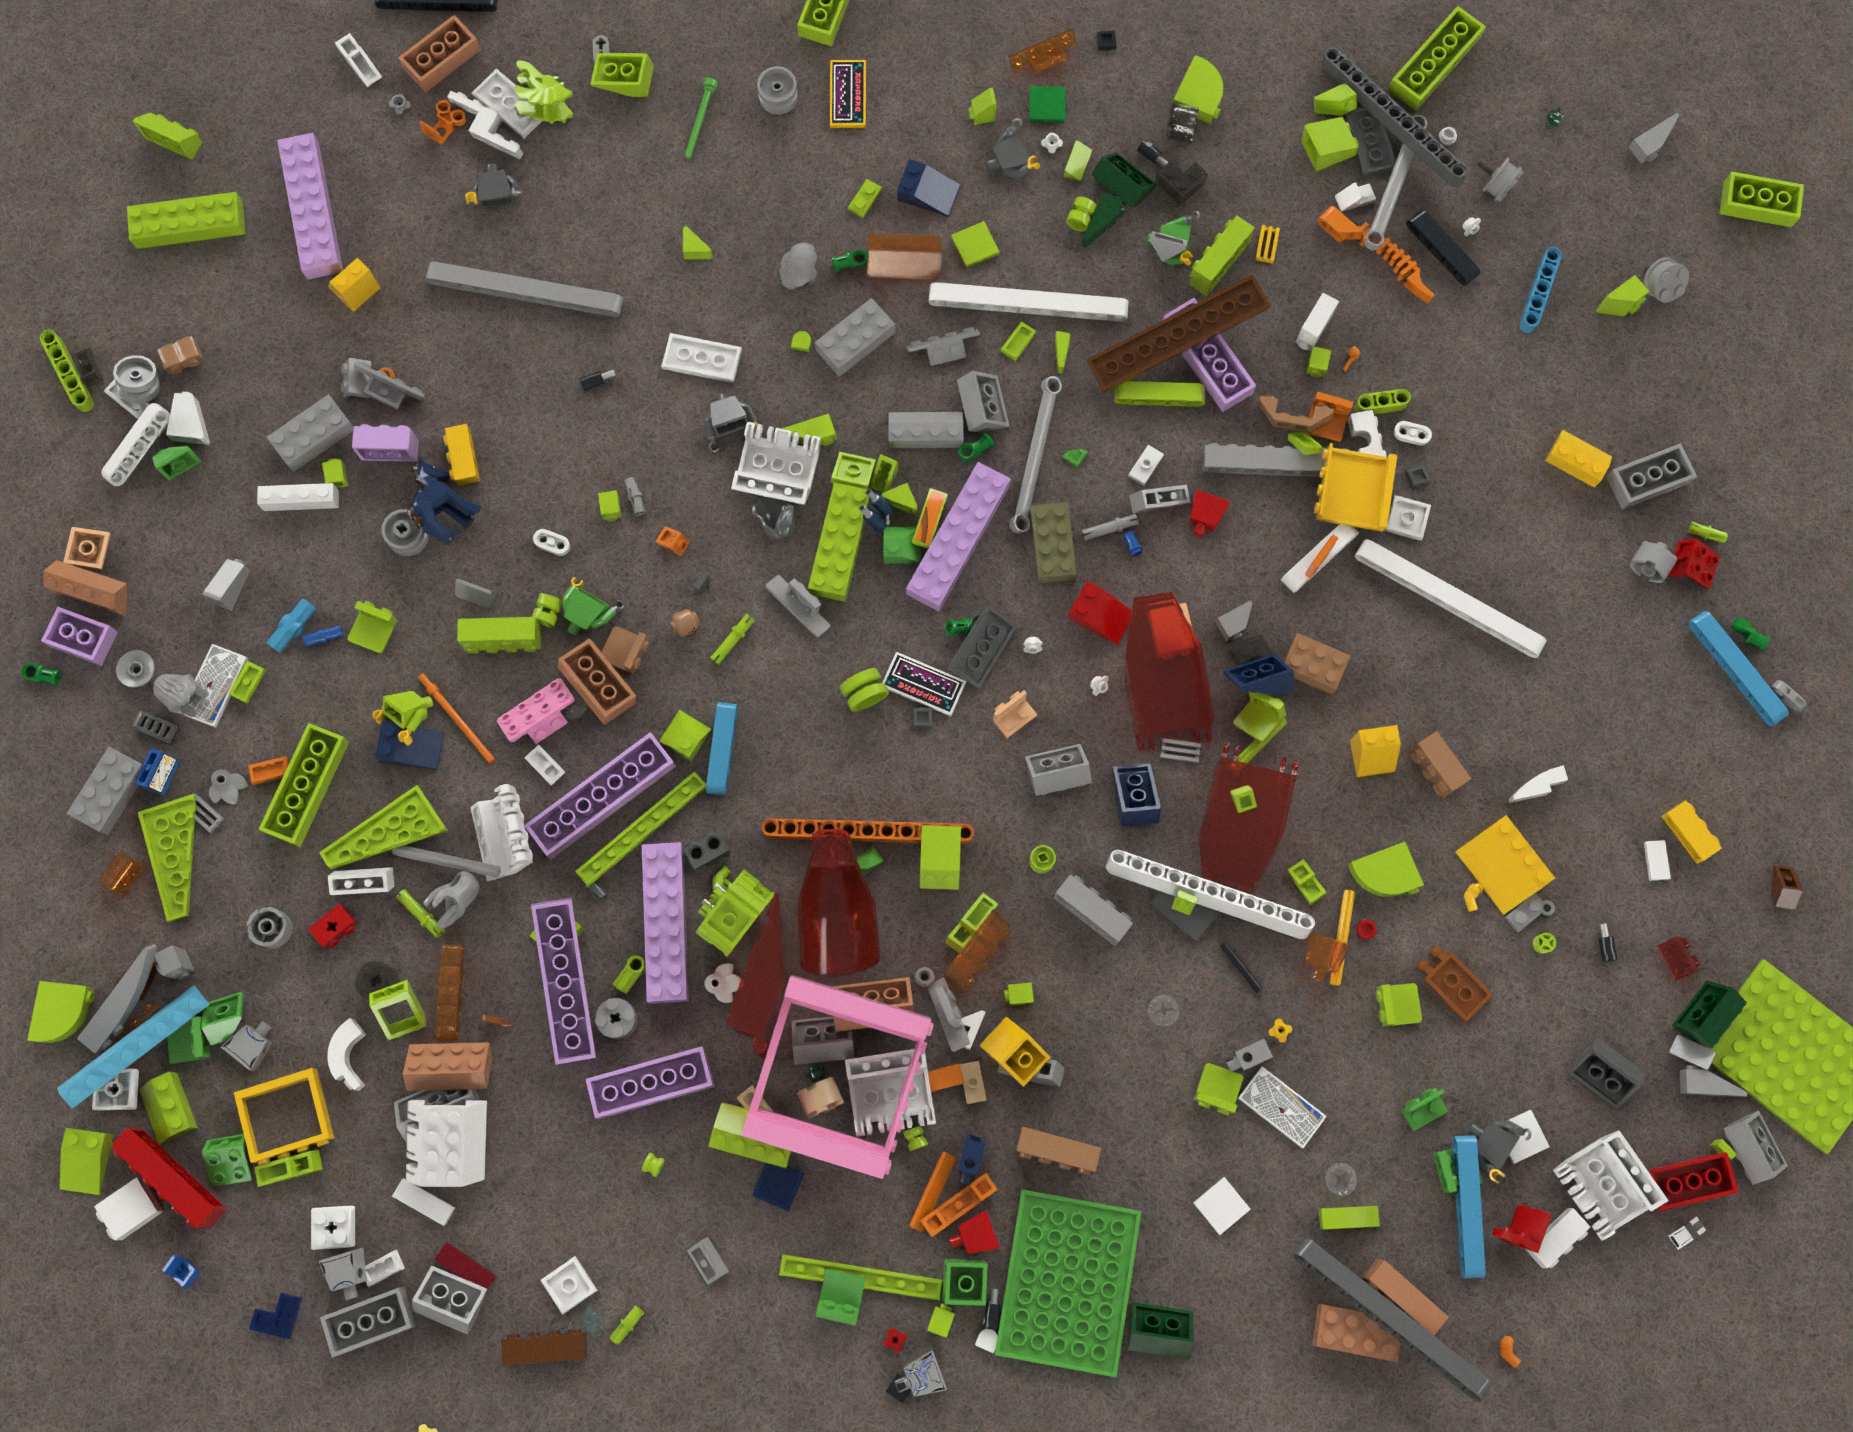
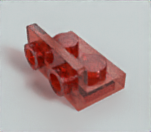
M1681 934L1657 945L1676 981L1700 970L1698 967L1701 965L1696 955L1692 956L1688 949L1691 948V945L1686 937L1682 938Z

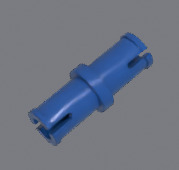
M338 625L323 630V628L319 629V632L304 635L302 638L307 648L322 642L323 644L328 643V640L343 637L344 634L341 626Z

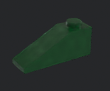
M1103 192L1083 238V247H1087L1113 226L1118 217H1122L1125 210L1122 207L1123 199Z

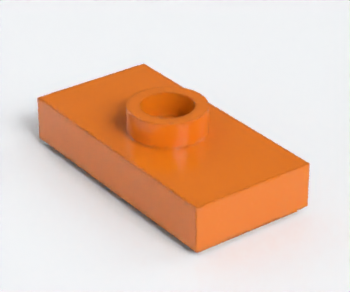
M284 756L248 765L251 784L257 785L283 778L289 765L288 757Z

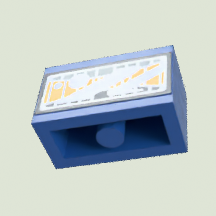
M150 749L134 784L153 793L164 795L165 791L169 788L170 780L176 772L180 760L160 750Z

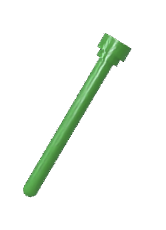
M710 77L705 78L703 83L705 92L685 152L687 159L692 157L711 94L717 90L719 84L717 80Z

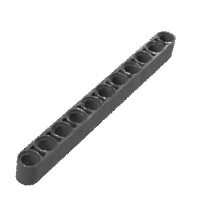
M1328 48L1325 51L1322 68L1340 85L1346 83L1357 94V101L1448 185L1456 188L1463 184L1467 168L1338 49Z
M1308 1238L1302 1241L1293 1253V1257L1298 1263L1469 1398L1476 1402L1482 1401L1492 1386L1491 1381L1315 1242Z

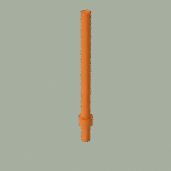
M424 673L419 675L418 679L426 687L427 693L437 700L489 764L495 760L493 755L442 696L435 683L432 684Z

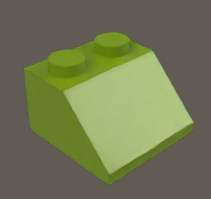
M1634 275L1608 294L1596 311L1601 314L1623 317L1629 312L1632 315L1647 300L1645 297L1650 291Z

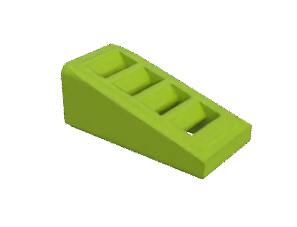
M1056 331L1057 371L1059 374H1062L1071 335L1070 333Z

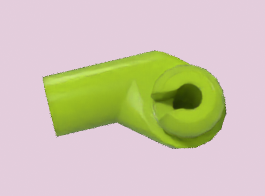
M726 866L713 877L712 889L716 886V883L719 885L724 884V879L731 873Z

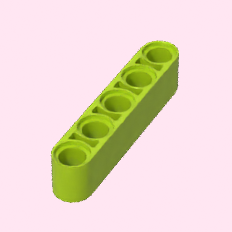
M52 330L43 331L40 335V341L71 402L82 412L90 411L94 407V401L63 340Z
M1127 381L1115 387L1114 402L1124 405L1200 407L1205 405V385L1200 383Z

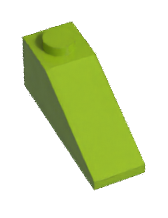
M829 414L782 428L792 431L791 442L793 441L794 432L799 433L798 443H804L806 434L810 435V444L812 436L821 437L820 445L823 444L824 446L830 445L836 440V433Z

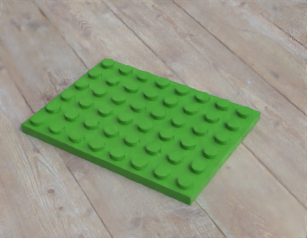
M1021 1189L995 1355L1117 1378L1142 1211Z

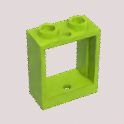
M408 980L369 994L370 1007L388 1040L399 1038L404 1034L426 1027L425 1013ZM407 999L415 1016L389 1025L381 1009Z

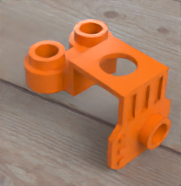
M441 100L436 105L438 122L433 128L419 121L421 131L440 145L452 133L454 125L462 126L466 122L465 113L460 109L452 111L450 103L446 100ZM438 128L446 130V134L443 137L437 131Z

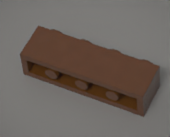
M581 1328L569 1329L568 1334H561L560 1330L548 1331V1335L540 1336V1332L528 1333V1337L521 1338L520 1334H509L507 1339L501 1340L502 1366L585 1359L588 1357L587 1332H581Z

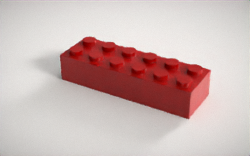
M128 1127L111 1145L115 1150L114 1155L120 1160L128 1162V1168L136 1174L139 1173L143 1177L142 1181L147 1186H153L158 1191L156 1194L162 1200H168L172 1204L171 1208L179 1215L183 1214L187 1218L185 1220L186 1223L192 1228H210L227 1210L221 1202L143 1129Z

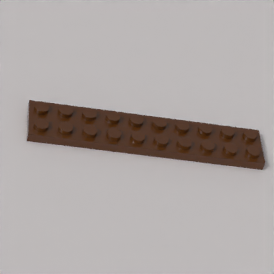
M1252 274L1086 360L1101 390L1105 393L1270 308V304Z

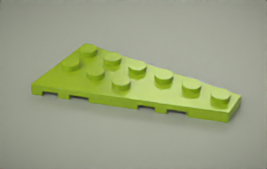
M416 785L319 853L326 865L332 870L448 831V829L420 787Z
M196 794L138 812L164 913L169 923L189 917Z

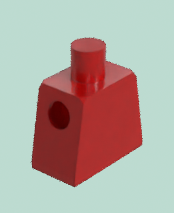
M1196 489L1189 523L1195 525L1193 534L1203 538L1206 530L1214 532L1225 514L1230 501Z
M987 1210L959 1225L960 1235L949 1238L953 1250L965 1246L967 1254L1000 1248Z

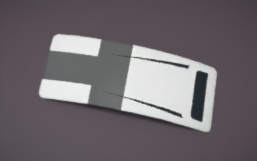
M1696 1216L1683 1227L1670 1234L1669 1238L1679 1250L1706 1230Z

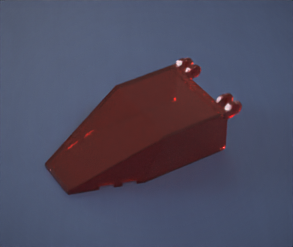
M1172 591L1133 598L1125 653V687L1139 753L1144 752L1142 737L1148 736L1151 751L1155 750L1153 735L1193 729L1195 742L1200 743L1201 737L1198 728L1205 727L1207 742L1212 740L1211 725L1215 721V713L1202 645L1194 634L1190 623L1185 618L1184 612Z
M1225 743L1214 767L1198 836L1202 878L1251 895L1274 858L1284 834L1298 772V761L1294 760L1292 762L1290 774L1284 773L1287 763L1285 757L1281 759L1279 771L1238 761L1241 746H1236L1233 760L1227 759L1229 744ZM1248 785L1253 789L1257 807L1238 813L1230 791Z
M775 893L766 914L769 917L766 926L762 925L760 928V933H763L760 942L755 941L726 1020L727 1025L733 1027L735 1032L754 1038L752 1048L762 1058H765L767 1055L769 1043L789 982L782 901L778 893Z

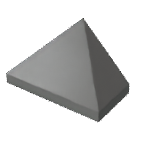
M1152 231L1150 242L1162 262L1184 251L1188 242L1187 240Z

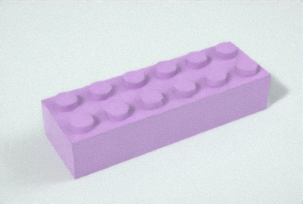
M1195 298L1189 300L1164 315L1162 321L1198 302ZM1220 334L1181 353L1222 412L1254 393L1256 384Z
M703 1046L586 1079L595 1119H602L715 1087L706 1050Z

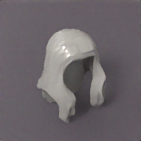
M806 242L798 243L783 255L779 273L784 287L795 289V287H801L807 282L809 285L815 282L817 276L815 269L817 254L813 245Z
M163 674L157 677L153 684L154 695L170 712L186 714L190 717H195L197 712L191 706L185 705L189 702V698L192 695L199 696L200 698H204L205 695L209 696V692L206 689H202L190 674Z
M461 871L451 883L440 886L430 893L423 903L425 907L432 902L433 908H435L445 899L446 912L437 922L440 929L447 928L463 916L465 908L475 899L479 892V882L472 873Z

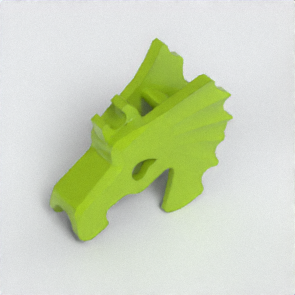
M517 61L518 69L520 71L525 70L524 73H520L517 76V80L521 85L527 84L529 88L515 86V93L518 98L529 101H516V109L519 115L527 114L530 120L537 118L551 124L555 121H561L565 124L568 118H573V112L564 103L567 98L572 97V91L564 88V83H559L557 76L542 75L532 64L526 61Z

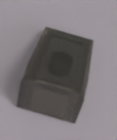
M90 347L73 354L80 380L86 388L104 381Z

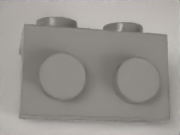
M348 358L341 367V374L344 375V381L341 384L343 398L348 399L350 395L369 398V396L363 394V391L370 377L356 371L354 363L355 361L359 363L365 362L371 366V361Z

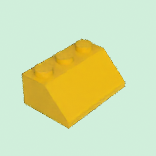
M1562 430L1545 461L1595 488L1609 468L1612 456Z

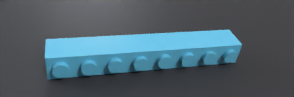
M193 985L57 1088L59 1095L73 1109L210 1004L196 986Z

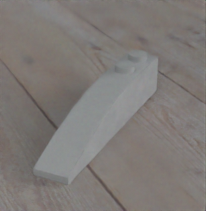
M155 944L142 950L77 1038L93 1053L96 1054L103 1050L107 1051L113 1044V1038L124 1030L123 1025L138 1003L148 980L155 957L154 954L157 950Z

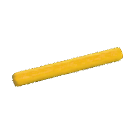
M1345 890L1343 894L1329 981L1333 986H1340L1355 897V892L1352 890Z

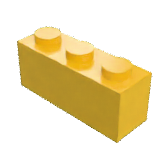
M467 424L445 428L446 435H443L445 446H448L449 449L446 456L448 463H451L452 469L449 470L451 480L455 481L458 486L480 482L470 428Z
M1685 800L1661 817L1696 864L1722 848L1717 837L1712 835L1707 829L1708 826L1705 821L1697 816L1693 805Z

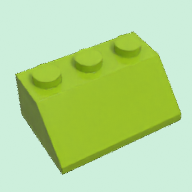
M147 113L133 119L134 124L145 139L188 159H193L203 143L195 130L190 128L187 130L178 122L173 121L172 123L160 114Z
M167 1072L151 1079L139 1089L159 1145L198 1128L178 1073Z

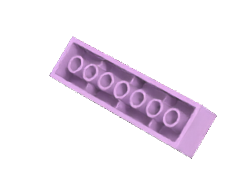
M314 133L277 140L301 271L307 280L340 273L343 271L319 142Z
M977 462L906 587V595L940 612L1008 491L1011 478Z
M650 732L524 826L551 860L674 769L676 765Z
M681 842L642 845L647 1002L649 1004L688 1002L689 985L683 845Z
M572 898L531 904L555 1065L596 1058Z

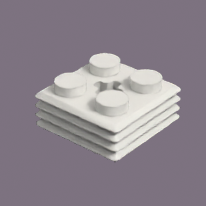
M133 1068L124 1069L93 1093L92 1109L98 1111L135 1110L137 1108L139 1070ZM119 1087L117 1092H113V1088Z
M355 1206L311 1209L312 1250L355 1246ZM332 1222L333 1225H337V1229L333 1230V1233L332 1230H329Z

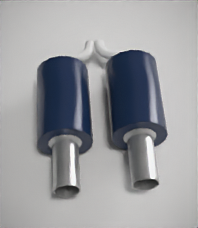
M867 489L865 494L869 497V503L882 516H886V521L874 509H867L864 505H861L859 510L863 513V519L876 532H881L890 523L889 514L893 507L880 493H874L871 489Z

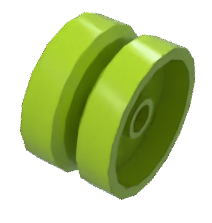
M877 668L861 671L848 678L839 686L843 696L850 697L847 704L852 712L864 710L880 702L889 694L885 684L879 683L881 676Z

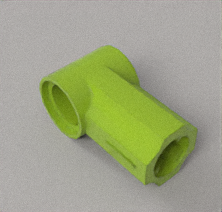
M640 956L630 957L627 965L613 985L627 994L640 975L646 971L645 959ZM635 960H640L642 963L639 970L633 969V962Z

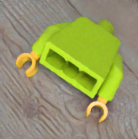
M414 691L383 696L382 709L374 711L373 718L381 725L382 720H387V716L402 729L407 728L406 731H401L398 734V738L401 743L404 741L405 745L408 746L413 741L410 734L415 732L423 720H426L427 708L433 706V701L429 696L421 698Z

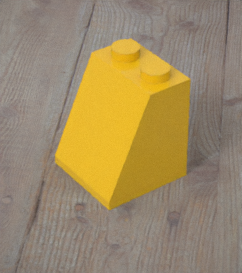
M358 258L333 278L328 286L353 312L380 289L371 271Z
M1397 725L1359 730L1350 739L1357 777L1395 772L1401 746Z
M1005 1017L979 1045L1023 1087L1051 1058L1028 1033L1008 1017Z

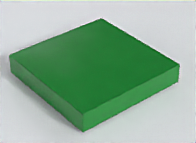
M1030 86L1029 122L1065 123V87Z

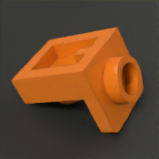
M666 526L655 541L658 545L672 550L677 556H682L690 543L681 532Z

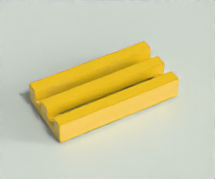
M1262 225L1255 260L1273 264L1280 228L1276 227V229H1273L1272 226L1268 228L1265 227L1266 225ZM1264 232H1268L1264 255L1260 257ZM1275 233L1271 256L1267 258L1271 234Z

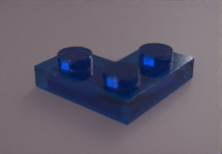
M281 1293L275 1313L256 1308L249 1330L291 1339L303 1297Z

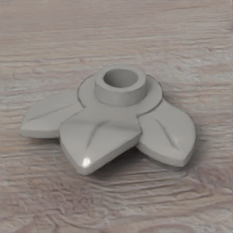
M223 769L217 770L211 776L212 786L209 789V797L214 803L223 799L229 804L236 805L239 798L238 790L248 787V783L240 774H230ZM220 775L225 778L223 783L218 781Z

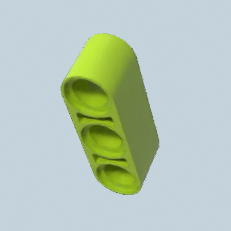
M1405 389L1363 394L1358 398L1354 410L1356 413L1373 410L1374 415L1402 411L1410 402L1411 395ZM1397 398L1403 399L1404 403L1399 402ZM1379 400L1384 401L1386 405H1381ZM1360 403H1365L1368 407L1364 408Z

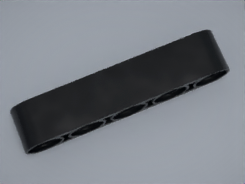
M1420 210L1406 221L1408 229L1461 285L1466 286L1480 275L1479 267L1426 211Z

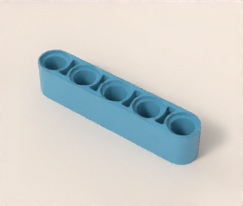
M1556 247L1548 248L1540 260L1519 323L1520 329L1525 333L1533 332L1541 320L1562 257L1561 251Z
M717 703L706 794L726 796L738 704Z

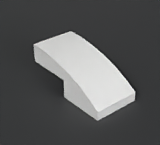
M540 745L525 757L550 785L554 784L565 773Z

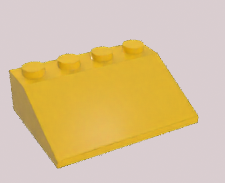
M1507 815L1455 851L1503 915L1555 879Z

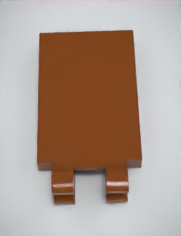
M1434 946L1429 953L1437 960L1430 966L1423 959L1415 966L1426 974L1423 978L1425 983L1464 1022H1467L1493 994L1452 952L1446 955L1439 946Z

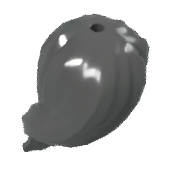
M763 496L753 505L751 513L761 522L765 534L770 539L782 541L792 536L795 530L793 503Z

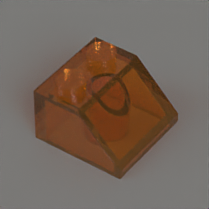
M121 850L120 853L114 856L111 866L101 874L98 883L109 893L124 898L147 865L131 854Z

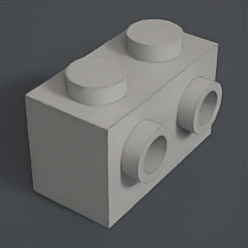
M172 945L154 954L158 963L156 968L163 976L183 980L190 976L189 973L195 971L185 949Z

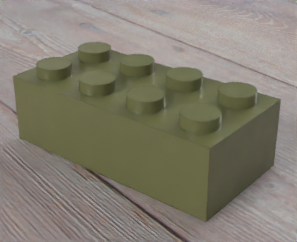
M1068 502L1030 506V521L1038 584L1075 581L1077 573Z

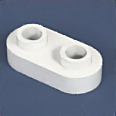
M1407 421L1399 422L1393 431L1395 438L1399 441L1420 446L1426 445L1432 437V432L1428 427ZM1400 430H1404L1406 434H1401ZM1418 435H1423L1424 439H1420Z
M540 529L533 536L535 545L547 552L563 556L570 550L568 539L562 535L546 529ZM547 538V541L542 543L541 539ZM563 544L564 548L558 549V546Z

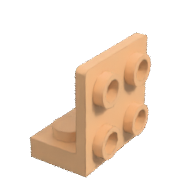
M1025 690L1021 693L1017 691L1010 697V701L1007 704L1001 703L995 708L996 712L994 713L993 722L1007 739L1037 717L1036 712L1026 701L1027 693Z

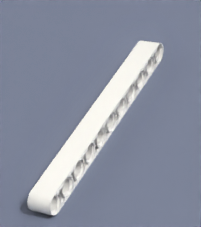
M949 283L930 284L928 301L932 306L1119 322L1127 320L1129 301L1124 298Z
M1365 539L1355 554V558L1358 561L1532 658H1538L1547 642L1540 634L1371 540Z
M1114 850L1106 864L1107 871L1112 875L1173 896H1177L1180 890L1198 897L1196 904L1298 939H1306L1315 925L1314 919L1308 914L1122 850Z

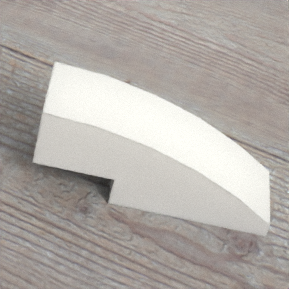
M350 33L335 42L340 53L367 87L382 78Z
M1564 765L1543 772L1528 781L1508 799L1509 803L1545 796L1552 792L1550 786L1563 784L1568 781Z

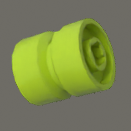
M1076 197L1072 210L1066 219L1067 225L1081 232L1087 231L1091 222L1090 217L1094 215L1097 208L1095 202L1086 197Z
M540 593L536 602L538 608L534 609L531 617H535L540 625L554 627L558 618L556 613L560 612L563 601L554 596Z
M1037 846L1030 855L1029 864L1031 869L1038 874L1050 872L1056 861L1055 852L1049 846Z

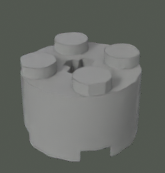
M1643 541L1632 558L1630 567L1637 575L1644 574L1650 577V582L1662 583L1667 578L1678 558L1668 551L1667 545L1662 542L1655 544Z
M272 907L257 909L250 915L247 921L249 938L255 944L268 949H276L283 946L290 939L293 930V923L284 912Z
M611 998L599 1006L596 1012L595 1023L603 1035L614 1040L629 1037L635 1031L638 1024L635 1008L627 1001L620 998ZM620 1014V1022H614L613 1024V1017Z

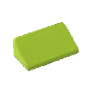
M1075 141L1064 171V177L1078 182L1082 180L1092 150L1080 141Z

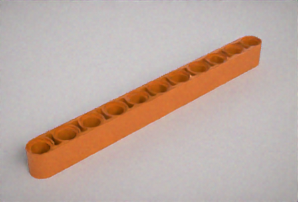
M767 819L762 823V832L769 839L921 843L922 825L961 826V831L968 830L970 832L969 838L964 839L961 837V844L970 843L974 836V830L970 825L952 823ZM775 825V832L767 833V826ZM789 825H793L796 828L792 834L785 832L786 827ZM807 826L815 828L812 834H806L804 830ZM827 826H831L835 830L833 834L827 835L824 833V829ZM846 827H852L854 832L851 835H845L843 830ZM866 827L873 829V833L870 836H865L862 832ZM905 828L912 831L911 836L904 837L901 834L902 830ZM883 829H892V835L884 836L882 834Z

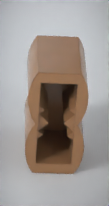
M192 336L182 338L173 344H168L157 350L163 367L169 374H179L186 367H196L204 360L197 341Z

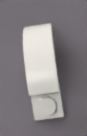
M352 1018L345 1021L334 1033L328 1048V1065L335 1080L341 1081L345 1078L344 1083L350 1090L360 1091L365 1085L353 1071L349 1057L353 1046L367 1034L356 1020Z

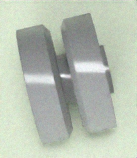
M779 66L770 67L761 73L757 82L761 106L769 113L778 115L792 110L798 100L797 82L793 73Z
M133 355L121 359L114 366L113 375L119 395L125 401L141 404L151 401L158 395L160 383L155 365L150 359L144 356Z
M407 509L391 512L382 524L383 538L395 553L402 556H413L420 553L426 547L429 535L424 532L422 527L418 529L415 526L414 521L407 515Z

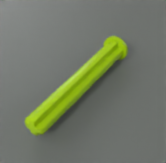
M1284 718L1265 742L1255 739L1231 764L1226 765L1227 769L1234 776H1238V772L1287 724V720Z

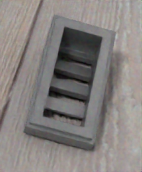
M142 710L139 711L132 725L134 729L169 744L172 743L180 728ZM153 720H154L155 723H154L152 729L149 731V728H150V726H151V724H152V722H153ZM160 724H163L159 733L156 734ZM167 727H170L166 738L163 737Z

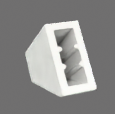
M189 392L174 393L166 435L176 442L209 445V438L199 401Z

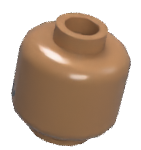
M689 609L675 613L672 616V622H670L673 633L677 632L681 637L696 632L700 625L697 614Z

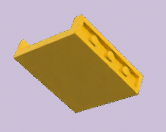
M1330 443L1327 449L1323 450L1322 460H1325L1319 474L1322 482L1317 488L1319 502H1316L1314 513L1317 514L1316 520L1383 532L1388 524L1397 455L1389 454L1388 457L1360 453L1333 448V443Z

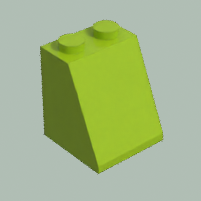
M1343 117L1310 123L1304 126L1301 142L1316 172L1356 156L1359 144L1357 139L1353 138L1348 122L1345 123Z

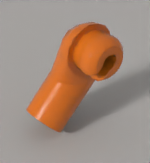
M1504 1336L1499 1343L1500 1356L1516 1368L1521 1360L1513 1354L1514 1340L1510 1336Z

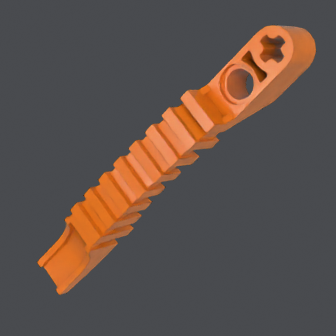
M1330 206L1317 219L1318 224L1338 242H1343L1345 239H1359L1361 241L1360 245L1362 247L1365 246L1364 239L1371 229L1368 228L1369 224L1367 222L1362 226H1356L1334 206ZM1373 236L1368 237L1370 242L1372 241ZM1378 238L1376 239L1375 244L1380 243V240ZM1384 238L1382 246L1376 253L1380 255L1384 251L1385 255L1383 258L1385 260L1391 257L1388 264L1392 267L1397 263L1393 271L1397 274L1402 270L1397 280L1400 282L1407 277L1408 281L1404 283V286L1418 298L1429 304L1435 294L1422 283L1420 268L1417 267V263L1415 261L1412 262L1410 260L1411 257L1404 254V250H1399L1397 248L1398 245L1390 243L1391 240L1389 238Z

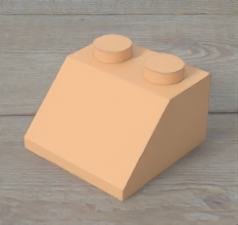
M72 527L63 562L91 572L102 570L111 533Z

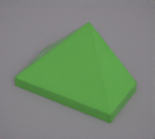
M871 846L841 868L851 883H854L883 863L884 860L875 847Z

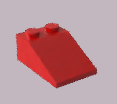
M1087 581L1069 611L1068 619L1118 645L1135 612L1104 589Z

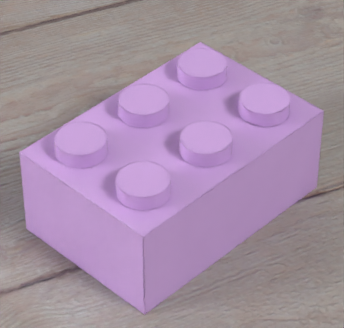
M367 424L354 426L352 448L361 460L417 462L419 440L408 426L390 427L388 425H379V427H372Z
M57 607L41 641L51 648L102 666L118 631L109 625Z

